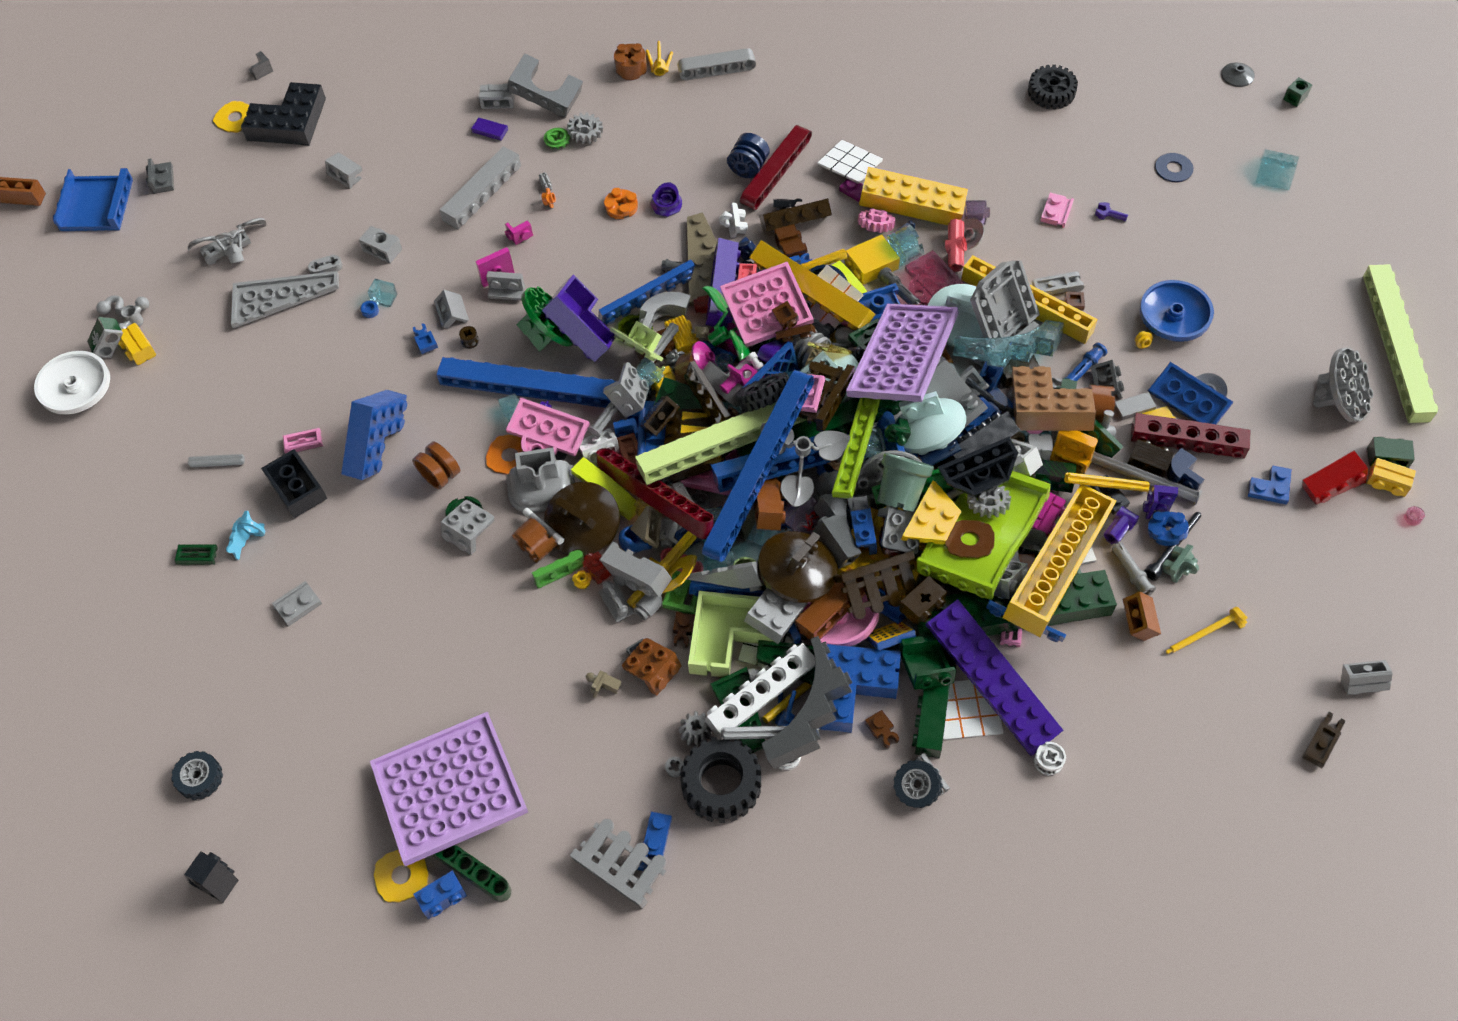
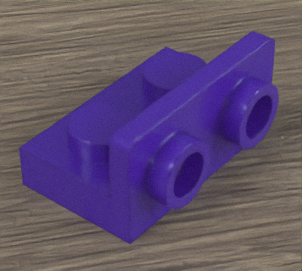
M1154 485L1151 492L1147 494V501L1143 502V512H1146V519L1151 518L1154 510L1157 512L1170 511L1178 495V487Z

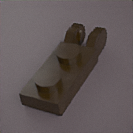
M1328 712L1324 720L1319 724L1302 758L1321 769L1326 764L1342 733L1340 731L1345 724V720L1341 718L1336 723L1335 729L1328 724L1333 718V713Z

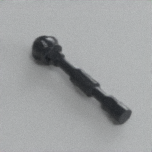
M970 377L966 379L965 383L978 391L979 395L998 407L1001 414L1008 411L1011 417L1014 418V409L1012 407L1001 405L994 399V396L985 389H981Z

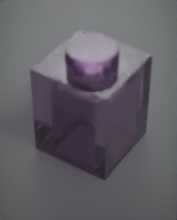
M966 200L964 220L975 218L981 221L983 225H986V220L990 217V207H987L986 200Z

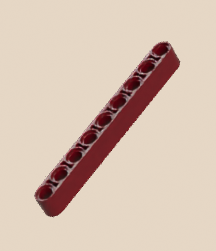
M601 448L597 450V467L617 484L698 538L707 539L713 528L712 514L659 480L646 485L637 466L612 449Z

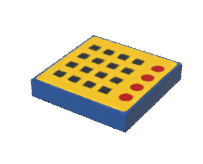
M902 621L899 624L894 622L873 630L866 640L880 651L901 643V639L916 637L914 629Z

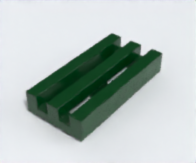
M178 544L174 562L177 565H215L214 558L217 556L216 551H218V547L216 544ZM182 551H210V553H199V552L181 553V552H182Z

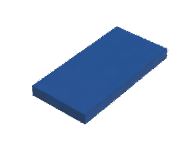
M1171 361L1148 389L1150 394L1191 421L1217 425L1233 404L1232 400Z

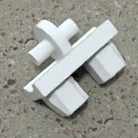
M732 203V209L729 212L724 211L719 217V222L726 228L729 227L730 237L735 238L737 233L745 234L748 225L746 222H740L745 219V210L738 209L737 203Z

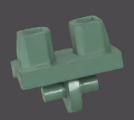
M1187 544L1185 548L1175 546L1172 551V558L1176 559V561L1173 562L1167 559L1163 563V572L1171 575V581L1177 583L1183 574L1188 576L1189 573L1196 574L1199 571L1198 560L1192 554V545Z

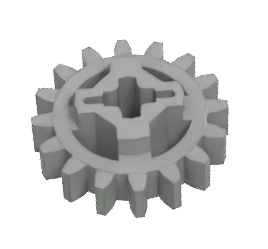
M588 112L585 115L579 113V116L573 115L574 119H569V123H567L568 135H571V139L576 138V142L582 141V144H584L585 141H588L591 144V140L596 142L597 137L601 138V133H603L602 121L599 120V117L594 118V114L589 116Z
M997 486L974 497L968 495V508L973 509L974 514L979 512L980 517H983L984 514L988 518H991V515L999 517V513L1005 514L1006 510H1009L1011 503L1009 490L1004 491L1005 486Z

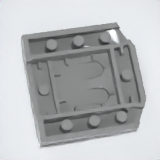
M1020 260L1001 262L979 281L970 299L989 353L996 355L1007 345L1005 340L1020 326L1030 324L1040 315L1025 269Z

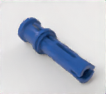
M1096 342L1093 348L1083 355V360L1065 378L1078 381L1091 366L1098 364V360L1101 357L1107 355L1106 347Z

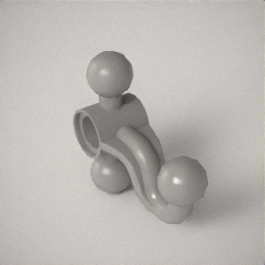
M114 295L108 297L105 301H100L96 306L97 311L105 315L111 311V304L116 302L115 312L125 320L123 323H119L122 330L133 323H136L138 327L143 324L144 319L140 312L149 307V301L145 297H138L135 300V306L127 305L124 307L123 299L120 296Z

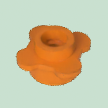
M546 188V192H543L541 196L542 202L545 206L549 205L550 208H553V203L556 202L555 194L551 193L549 188Z

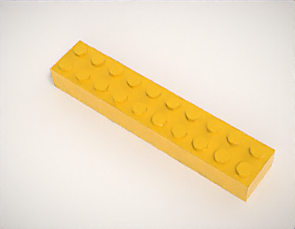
M1080 484L1012 597L1003 615L1004 619L1038 637L1042 636L1109 517L1116 500L1086 485Z

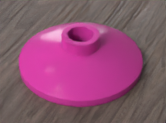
M701 341L693 344L692 358L700 369L703 370L709 361L716 365L715 355L707 344Z

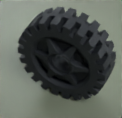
M1054 64L1052 67L1050 65H1046L1045 68L1041 66L1031 74L1028 95L1029 97L1031 96L1030 99L1036 105L1040 103L1042 108L1044 105L1046 109H1050V107L1057 109V106L1059 109L1063 108V106L1066 107L1072 103L1077 92L1078 80L1076 75H1073L1072 71L1068 72L1069 69L1066 67L1062 69L1063 66L1060 65L1058 68Z
M784 372L776 373L772 376L769 375L741 388L736 393L741 410L743 412H751L777 402L789 379L788 374Z

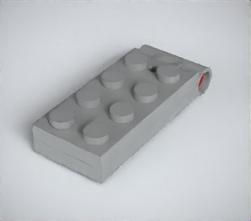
M767 588L749 610L744 622L778 644L808 603L786 601Z

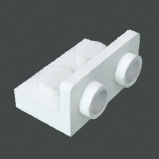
M610 428L602 431L600 437L591 435L583 438L579 447L583 457L592 464L597 463L596 452L601 448H609L618 454L621 453L617 437Z

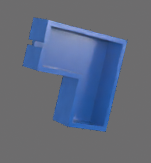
M384 390L351 402L342 475L363 480L380 472L383 465L381 459L382 453L385 450V437L401 431L404 427L403 412L407 409L408 405L406 401L407 395Z
M827 644L831 652L828 654L829 659L833 658L837 667L840 666L844 673L848 672L852 680V684H849L852 692L833 701L837 710L834 712L836 720L819 729L852 733L856 695L896 699L899 682L900 651H879L878 649Z

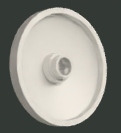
M67 352L50 360L39 371L34 383L35 395L42 406L53 413H79L95 405L105 395L110 384V372L104 361L91 352Z

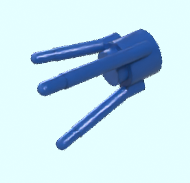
M795 690L792 691L787 711L777 715L775 721L777 726H788L794 719L795 715L791 713L795 700ZM783 692L778 695V704L783 700Z

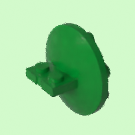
M537 286L536 288H527L522 293L521 300L527 314L516 325L530 339L539 352L552 341L567 347L573 346L574 344L570 338L562 333L557 325L544 315L542 309L552 296Z

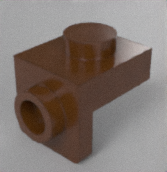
M788 301L772 309L773 315L783 330L794 327L799 321L798 314L794 312Z

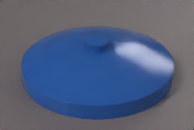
M1180 280L1161 281L1149 287L1142 297L1139 308L1143 323L1152 333L1166 340L1177 342L1190 341L1202 336L1209 329L1214 317L1213 304L1208 295L1199 287Z

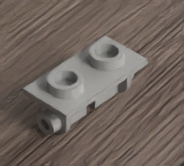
M605 581L603 589L598 592L616 622L634 614L618 585Z

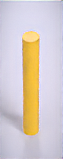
M804 682L795 689V700L811 688L809 683ZM791 694L762 717L765 723H769L788 707Z

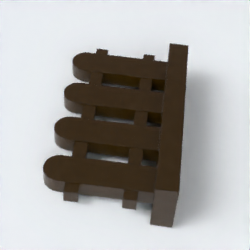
M820 361V363L811 362L809 364L810 373L822 375L831 380H825L817 413L800 411L798 417L806 419L809 424L815 422L817 431H825L847 393L846 390L855 373V366L847 364L843 370V367L840 366L835 368L825 365L824 361Z
M913 551L903 552L834 575L836 583H843L844 585L841 591L847 595L850 605L847 608L848 613H852L855 619H863L866 615V607L870 606L873 613L883 611L884 601H888L891 607H898L901 603L900 596H907L919 585H916L912 570L915 569L914 564L910 565L909 563L910 560L915 559ZM896 565L897 570L892 571V566ZM879 571L880 575L875 577L874 572ZM896 575L900 576L903 586L902 590H898L894 577ZM861 577L862 581L857 583L856 578ZM878 581H882L886 594L884 596H880L877 586ZM861 587H864L868 600L864 603L859 591Z

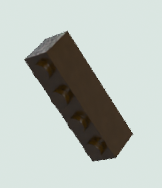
M827 198L763 214L759 218L764 233L781 227L831 216L832 212L829 199Z

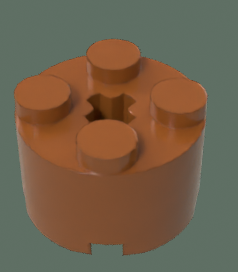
M619 44L614 52L617 74L625 80H636L647 72L646 54L641 44Z
M1100 385L1084 387L1085 389H1092L1096 410L1095 419L1102 423L1105 410L1114 412L1115 396H1111V391H1115L1114 387Z
M531 517L511 535L517 542L516 545L523 552L526 550L529 553L528 556L536 564L557 546L552 536L548 538V531Z

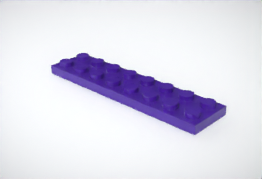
M956 600L925 624L1030 756L1036 753L1040 745L1050 742L1064 731L959 600Z

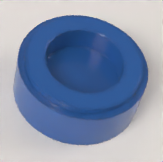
M366 301L360 307L361 313L365 318H373L379 313L378 305L374 301Z

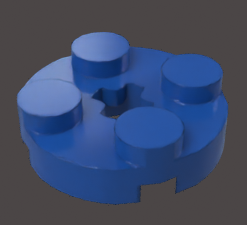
M1158 511L1153 514L1148 523V534L1159 545L1174 546L1179 544V541L1183 538L1185 540L1188 536V521L1181 512Z

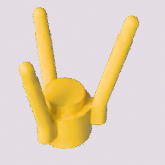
M657 41V59L653 63L648 49H646V54L651 66V72L657 76H662L669 71L673 52H670L665 63L661 59L660 41Z

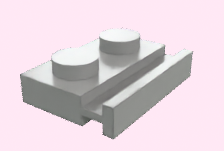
M305 581L272 604L286 624L290 626L320 606L322 602Z

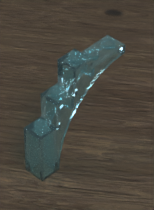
M1046 320L1035 330L1003 338L956 336L953 355L987 361V365L1006 368L1010 359L1029 362L1033 354L1052 357L1062 340L1064 323Z

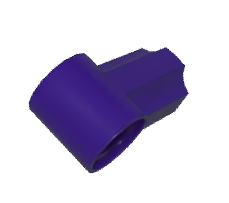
M1122 506L1115 515L1111 525L1104 532L1103 536L1110 544H1118L1127 531L1133 529L1139 516Z

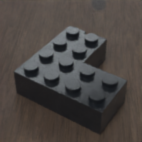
M290 82L282 105L250 103L246 112L247 116H245L241 125L246 140L310 146L326 100L321 84Z

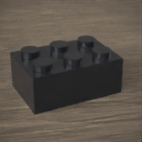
M295 449L261 468L293 518L298 517L327 499L322 487Z

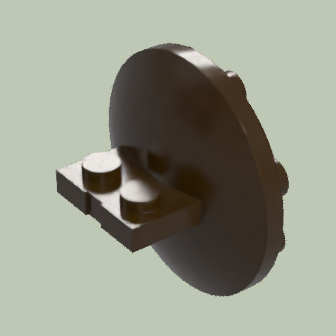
M576 482L562 488L553 496L546 508L544 522L564 538V542L560 545L557 543L555 547L560 552L569 555L572 551L580 550L583 552V557H588L599 553L612 542L619 528L620 511L615 498L601 485L592 482Z
M787 531L772 536L764 543L758 556V571L766 587L774 594L786 601L808 603L823 598L832 589L835 583L834 575H837L838 572L835 557L830 549L819 540L820 536L815 532L809 535L803 532Z

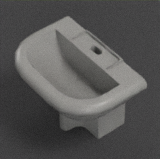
M553 448L515 453L516 467L512 468L509 474L506 475L510 503L516 510L521 512L525 508H529L533 513L546 511L550 500L558 491L575 483V477L571 473L573 465L563 460H556Z

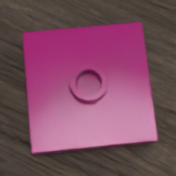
M507 247L475 261L483 287L488 286L486 277L488 271L515 273L510 251Z

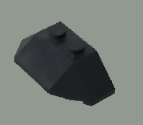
M1006 437L943 464L938 469L947 485L974 497L1009 482L1019 452L1010 437Z

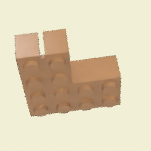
M1020 366L1012 368L1011 387L1014 420L1020 430L1094 431L1096 410L1092 389H1053L1051 367L1039 366L1030 369V367Z

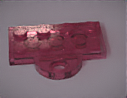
M933 250L905 265V271L913 278L908 290L914 296L918 292L923 294V296H916L920 300L919 305L928 306L934 294L944 287L954 284H965Z

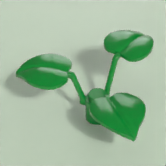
M703 287L702 289L708 293L716 307L723 312L718 323L713 327L715 330L708 335L709 341L713 346L717 347L725 340L731 338L739 361L743 360L750 354V351L745 346L742 338L735 333L738 330L737 327L729 331L725 326L719 327L728 313V304L725 298L714 287Z

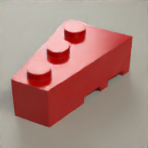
M1354 450L1303 479L1302 488L1315 505L1321 502L1325 503L1332 497L1366 483L1368 467Z

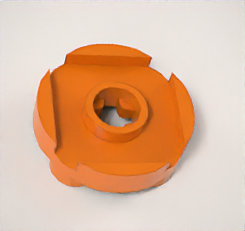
M612 189L611 193L604 200L607 214L614 219H624V216L628 215L629 217L633 216L638 209L636 194L625 189Z

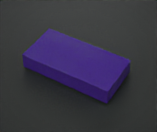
M478 117L471 130L472 133L502 141L508 131V126Z

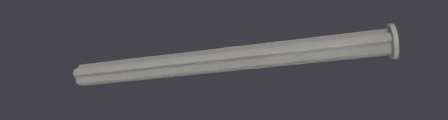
M670 323L663 332L654 353L658 355L662 353L678 332V325ZM644 357L636 368L637 373L643 378L655 361ZM612 402L608 404L595 423L588 427L592 435L600 437L602 430L618 411Z
M1094 451L1092 463L1138 481L1149 482L1151 486L1178 487L1177 496L1193 501L1195 505L1200 498L1201 490L1198 492Z

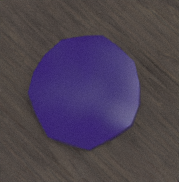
M673 183L661 184L652 194L653 198L650 205L655 214L669 217L680 212L682 199L676 185Z

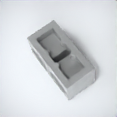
M1011 560L993 596L1010 599L1026 576L1028 564Z

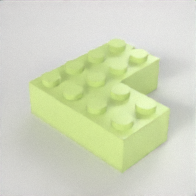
M699 591L688 661L689 674L707 676L708 672H711V676L725 677L730 675L734 641L757 644L758 640L773 641L744 622L747 613L760 597Z

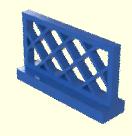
M788 341L743 387L758 381L763 376L766 378L771 374L786 372L790 377L794 370L800 371L793 343Z

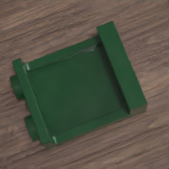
M933 634L901 639L900 656L914 690L954 683L956 669L955 667H950L942 645Z

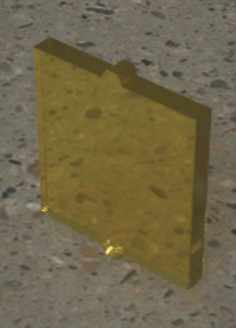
M808 342L807 346L825 352L851 355L850 350L832 344Z

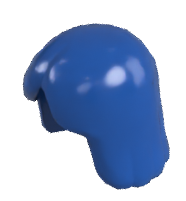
M633 525L627 526L620 531L618 537L619 544L625 552L629 549L635 554L652 549L653 546L643 541L630 529Z

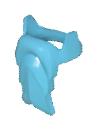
M244 511L242 517H239L233 524L226 552L233 553L235 559L239 560L241 549L245 546L246 540L249 539L250 535L265 536V524H257L250 518L249 511Z

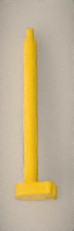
M1233 607L1229 610L1230 615L1170 646L1166 653H1174L1232 621L1241 629L1246 626V619L1248 617L1239 607Z

